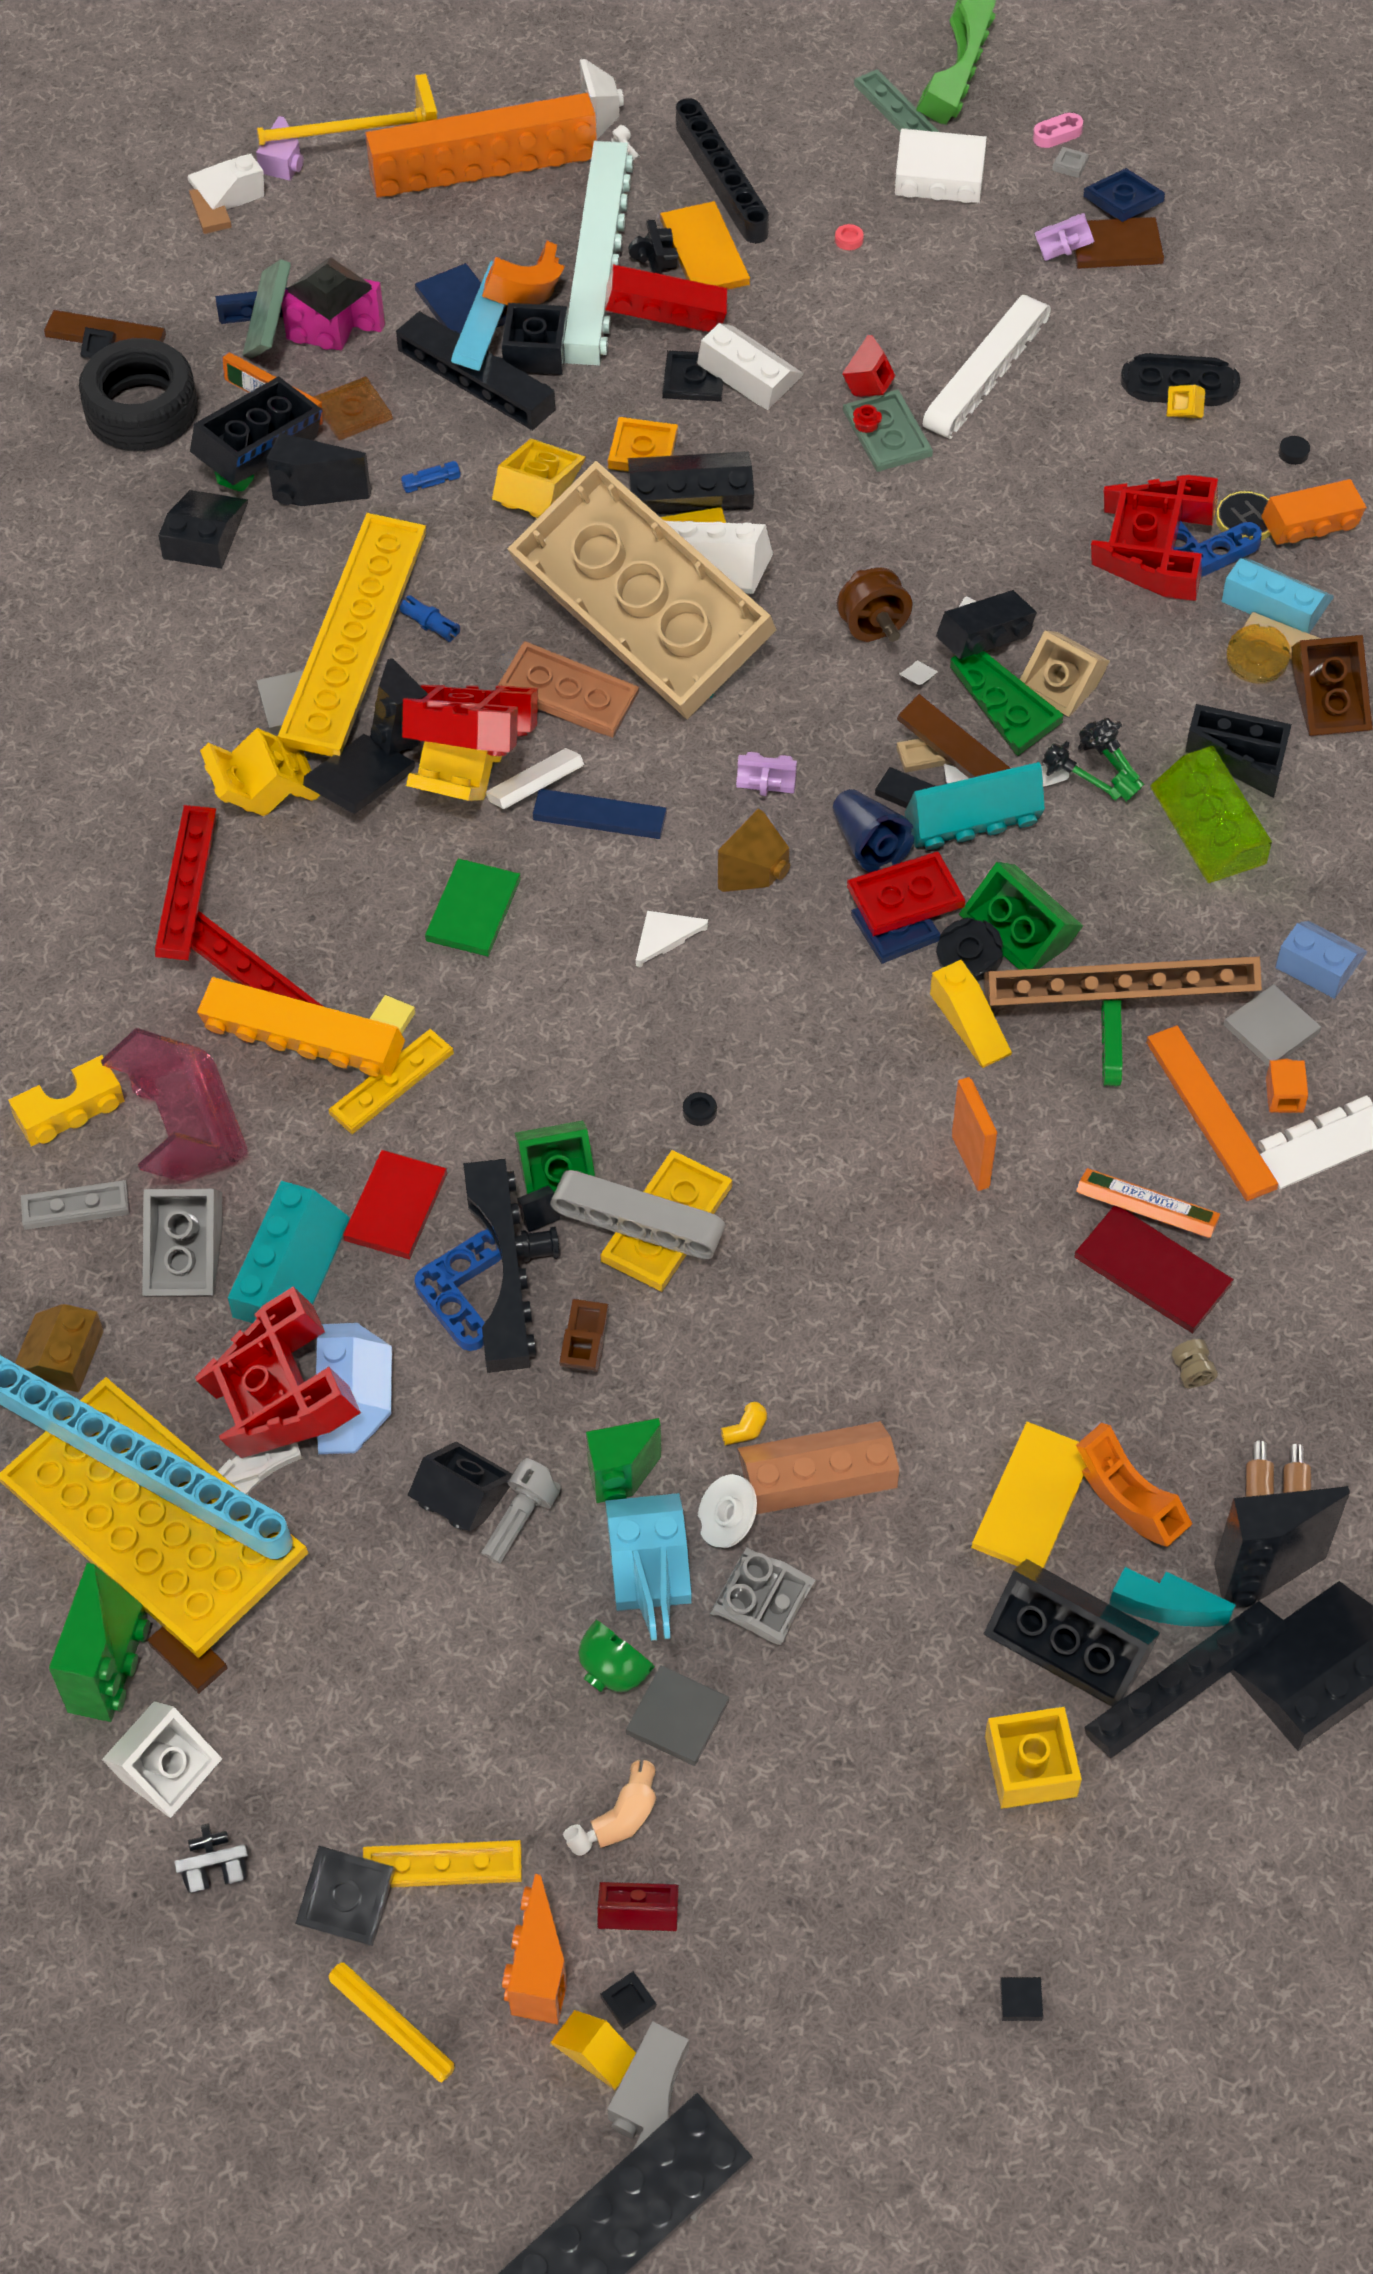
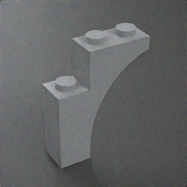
M653 2021L607 2108L608 2120L613 2122L611 2127L615 2131L628 2138H633L635 2134L640 2136L634 2149L669 2118V2106L673 2087L689 2052V2039ZM703 2206L690 2218L696 2221Z

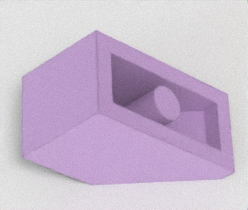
M278 116L271 129L289 127L284 117ZM297 138L267 141L265 145H260L256 152L257 162L265 175L290 181L295 172H300L303 165V156L300 155Z

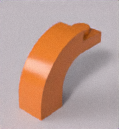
M546 241L534 266H520L495 257L486 277L482 296L508 305V303L541 304L548 300L554 292L565 267L559 264V258L555 257L557 244Z
M1100 1423L1076 1444L1087 1466L1082 1470V1473L1099 1498L1139 1535L1154 1543L1168 1547L1193 1524L1178 1495L1155 1487L1134 1468L1121 1447L1111 1425Z

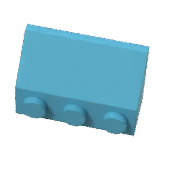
M1240 558L1226 577L1221 602L1248 614L1255 612L1309 634L1332 601L1334 595L1251 559Z

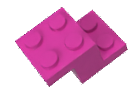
M364 279L372 285V290L331 320L313 310L285 289L282 312L286 339L298 344L307 343L320 346L326 350L335 349L342 351L353 327L360 328L363 331L382 332L385 320L380 282Z

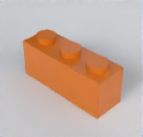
M1351 479L1270 497L1261 517L1276 545L1288 542L1296 543L1302 539L1314 536L1322 537L1328 533L1340 530H1351L1359 524L1366 505Z

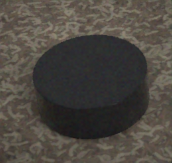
M1299 436L1285 437L1280 443L1279 457L1288 464H1302L1308 459L1310 444L1306 439Z
M696 1092L690 1094L684 1100L683 1116L688 1123L695 1126H705L716 1118L717 1103L711 1095L704 1092Z

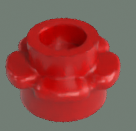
M863 405L856 408L853 412L855 427L863 433L875 431L882 421L881 412H877V408L872 405Z

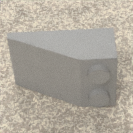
M144 1189L142 1296H214L222 1233L221 1191L216 1189Z

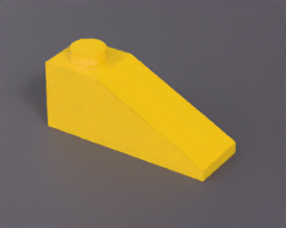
M959 960L932 972L931 997L980 1066L984 1068L1012 1055L1011 1049L979 983L964 962Z

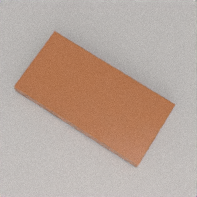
M526 641L522 643L497 685L538 688L539 710L612 738L639 693V687Z

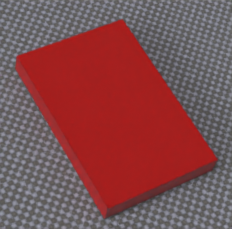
M939 851L847 880V888L873 936L965 907V898Z
M381 1150L344 1231V1241L410 1260L445 1181L447 1168Z

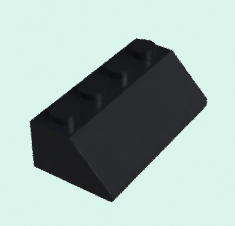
M749 451L628 458L630 491L656 514L688 513L722 507V510L753 509L754 484Z
M1026 1559L1013 1570L983 1635L1113 1707L1127 1695L1145 1665L1160 1632Z

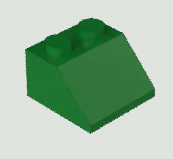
M583 1120L514 1133L526 1194L548 1185L555 1193L563 1173L567 1170H574L595 1177L588 1129Z
M659 1418L586 1432L588 1467L596 1503L632 1497L661 1458V1424Z

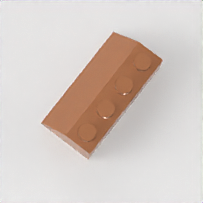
M881 1421L738 1448L744 1478L751 1483L756 1494V1514L898 1488L899 1465L891 1436Z

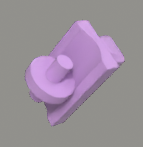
M1084 213L1035 232L1045 261L1065 253L1068 256L1072 254V250L1094 242Z
M755 752L739 755L736 787L760 790V795L767 796L768 791L794 793L797 761H794L791 756L780 755L778 758H766Z

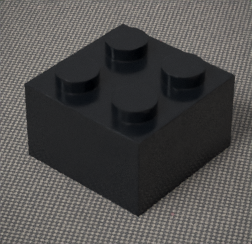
M508 303L502 339V358L515 368L528 373L562 374L564 366V338L568 318L567 306Z

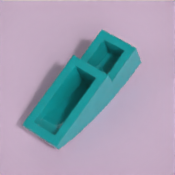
M1127 1567L1121 1573L1109 1602L1111 1606L1136 1617L1159 1623L1194 1627L1224 1626L1230 1622L1235 1608V1604L1167 1571L1161 1582L1158 1583Z

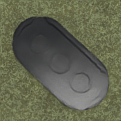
M1154 353L1140 354L1135 356L1133 361L1129 363L1127 361L1122 367L1120 378L1122 387L1129 395L1145 402L1168 403L1169 386L1198 385L1205 389L1204 406H1219L1230 402L1238 394L1241 381L1238 371L1235 368L1233 371L1232 368L1228 367V362L1219 358Z

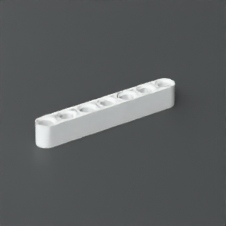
M1021 295L928 407L923 418V427L951 439L952 436L950 435L954 431L957 432L968 419L966 418L967 414H972L982 402L981 397L983 395L987 396L997 382L995 380L998 377H1002L1012 365L1010 363L1012 359H1017L1027 347L1025 346L1026 342H1031L1041 330L1039 326L1047 322L1051 311L1050 305L1027 295Z

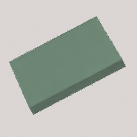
M280 259L262 271L242 354L244 357L254 358L272 347L291 267L288 261Z
M898 389L884 393V395L872 396L843 405V412L876 472L933 456V450ZM863 405H872L877 408V412L879 411L882 414V421L879 423L878 428L870 433L860 432L856 429L853 422L854 410Z

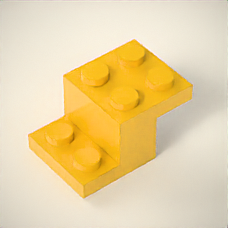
M256 728L232 752L209 742L200 750L205 762L204 767L213 781L217 797L225 803L230 802L240 806L247 812H254L262 816L268 815L290 793L310 801L316 800L320 796V794L303 785L304 776L312 771L304 751L285 747L284 742L278 739L277 736L262 729Z
M424 741L418 773H409L406 786L467 801L484 800L493 762H500L502 756H490L487 754V750H476Z

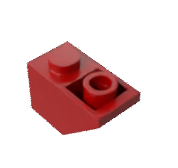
M867 335L842 373L852 394L857 397L884 395L896 376L884 351L873 335Z

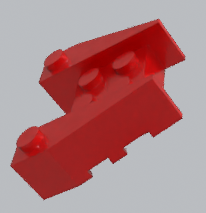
M1181 475L1176 476V480L1160 482V479L1148 480V484L1128 487V484L1124 483L1104 486V513L1115 514L1109 542L1092 540L1091 542L1092 565L1163 597L1196 601L1202 575V553L1174 550L1180 520L1186 523L1213 525L1218 502V478Z
M420 685L428 693L423 699L403 698L402 738L476 750H487V754L490 756H505L507 752L512 751L517 746V736H526L527 732H531L537 726L538 688L495 686V690L479 689L478 685H466V688L445 687V685Z
M294 1286L263 1305L254 1314L257 1319L244 1333L239 1330L232 1337L231 1341L234 1343L218 1360L213 1357L195 1376L196 1381L213 1397L218 1399L224 1396L235 1426L219 1435V1438L240 1458L330 1433L361 1413L349 1385L330 1367L304 1382L292 1353L325 1333V1330L314 1306Z

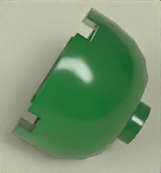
M597 1619L588 1628L580 1642L578 1651L579 1662L588 1672L583 1679L600 1692L605 1687L615 1692H627L637 1687L655 1667L640 1652L626 1641H623Z

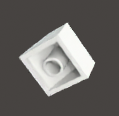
M154 1701L102 1760L127 1786L171 1818L222 1758L175 1707Z

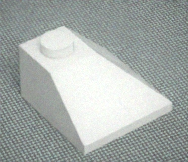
M582 59L580 60L581 94L588 92L596 114V138L598 139L620 117L619 106L624 105L623 93L621 89L616 88L612 76L588 60Z
M251 154L239 156L188 175V181L194 189L200 192L212 210L224 205L227 210L264 196L263 169Z

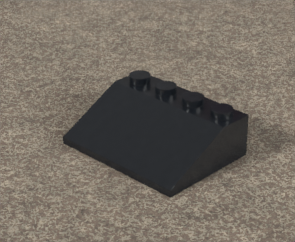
M1349 1487L1234 1498L1214 1562L1221 1598L1234 1603L1235 1607L1251 1606L1256 1601L1265 1598L1326 1559L1350 1494Z
M1340 1581L1285 1618L1286 1631L1230 1671L1297 1751L1304 1748L1373 1698V1605Z

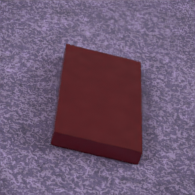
M1117 1206L1111 1208L1075 1251L1074 1256L1077 1260L1192 1334L1232 1286L1234 1280L1128 1211Z

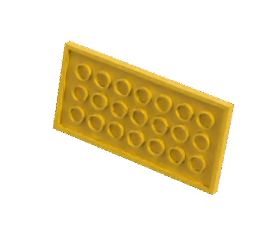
M107 1377L80 1400L236 1488ZM67 1416L62 1420L69 1419L71 1416ZM47 1431L0 1472V1483L89 1562L95 1564L138 1600L151 1617L198 1658L308 1554L306 1546L291 1534L293 1544L290 1552L279 1559L267 1558ZM96 1432V1433H94L93 1435H91L90 1437H94V1436L98 1435V1434L101 1433V1432ZM126 1448V1449L122 1450V1451L119 1452V1453H125V1452H127L130 1448ZM154 1465L148 1470L156 1469L159 1465ZM189 1481L182 1482L177 1487L185 1486ZM219 1498L211 1499L206 1504L215 1503ZM243 1515L239 1517L236 1521H243L246 1518H248L249 1515ZM273 1532L266 1538H274L279 1532Z

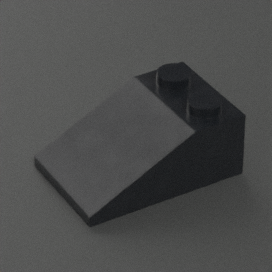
M280 433L267 457L273 500L281 504H293L302 507L369 499L371 496L367 455L365 452Z
M189 490L167 513L158 537L163 559L222 569L247 507L248 499Z

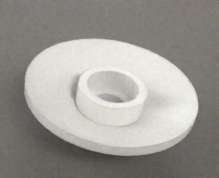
M734 1474L725 1475L714 1481L706 1490L699 1506L698 1517L702 1523L701 1536L708 1544L717 1548H728L740 1542L750 1530L756 1515L757 1499L754 1488L747 1479Z

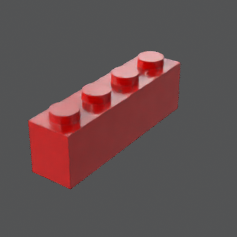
M613 264L606 287L605 311L710 332L719 323L723 324L727 314V288Z

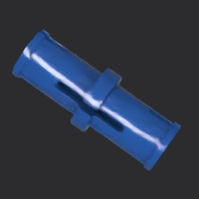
M411 595L406 597L410 603L405 599L402 601L400 612L420 623V627L425 631L429 629L448 642L454 639L450 634L455 637L459 634L460 625L439 613L440 610L436 607H428Z

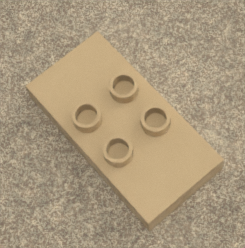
M597 461L507 548L515 563L686 719L776 631L771 615Z

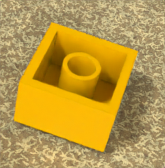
M1065 1707L988 1718L985 1739L1001 1809L1078 1797L1082 1778Z

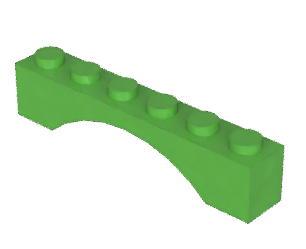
M957 0L949 19L957 42L956 64L944 71L934 73L921 94L916 108L918 112L945 125L951 116L953 118L958 116L963 106V102L960 100H963L970 87L966 82L971 80L976 70V66L973 64H976L983 51L980 46L984 44L989 35V31L986 28L990 27L996 15L992 12L996 0Z

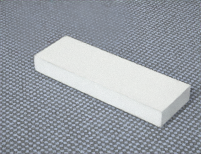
M565 748L485 792L487 798L491 803L506 809L581 768L584 765L580 754Z

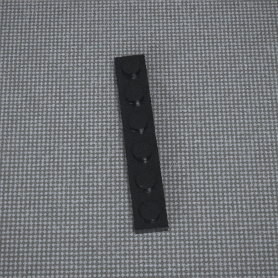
M1260 1601L1256 1602L1086 1725L1084 1728L1087 1737L1110 1758L1114 1757L1286 1631L1284 1620Z

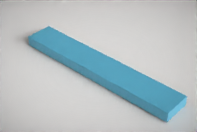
M492 261L489 263L451 359L453 363L477 371L481 369L505 308V304L482 296L486 277L493 264Z

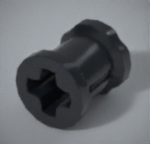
M550 1227L549 1231L534 1233L521 1230L524 1262L530 1261L532 1257L552 1255L553 1258H560L556 1227Z

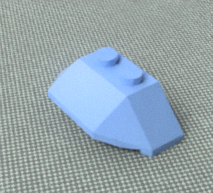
M358 1323L322 1324L325 1333L317 1337L316 1374L330 1367L349 1385L361 1413L332 1432L317 1436L318 1454L356 1453L363 1447L362 1444L391 1415L392 1346Z

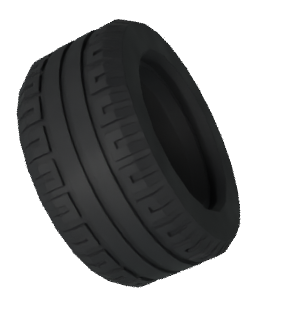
M131 338L112 343L95 353L80 374L79 392L87 425L97 438L115 448L127 451H148L161 448L181 437L191 426L197 415L198 400L191 366L185 356L172 346L161 341L147 338ZM152 385L166 390L156 399L140 404H123L111 400L120 391L133 386Z

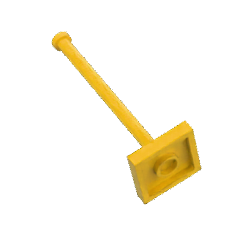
M420 74L415 75L416 108H414L413 112L263 130V127L257 128L259 145H265L267 141L436 120L437 109L427 75Z

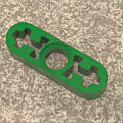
M1103 999L1101 1006L1102 1045H1104V1052L1102 1053L1103 1086H1121L1123 1069L1121 999Z

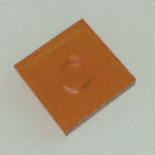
M367 376L313 396L322 402V416L339 441L393 420L391 411Z

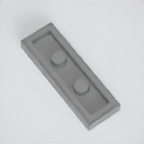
M126 1180L20 1195L24 1230L130 1214Z

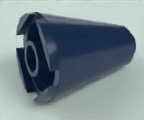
M855 789L846 790L836 797L833 803V813L856 861L862 868L868 872L880 870L881 868L879 867L889 862H892V865L899 864L908 855L914 843V836L911 834L914 828L906 817Z

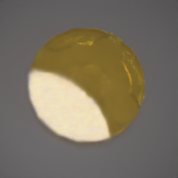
M1260 624L1248 625L1239 629L1228 643L1227 664L1231 672L1241 680L1250 683L1266 684L1277 680L1286 671L1290 661V645L1285 635L1271 626L1267 628L1260 626Z

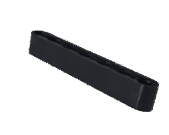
M693 98L679 100L676 103L677 132L743 238L747 242L755 244L764 242L768 238L769 233L768 210L701 104Z

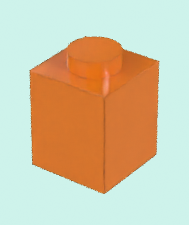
M1291 1059L1270 1060L1266 1074L1269 1112L1304 1113L1308 1099L1305 1061Z

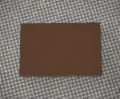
M1156 217L1129 218L1123 222L1119 219L1088 220L1094 242L1074 250L1077 269L1163 264L1164 261Z

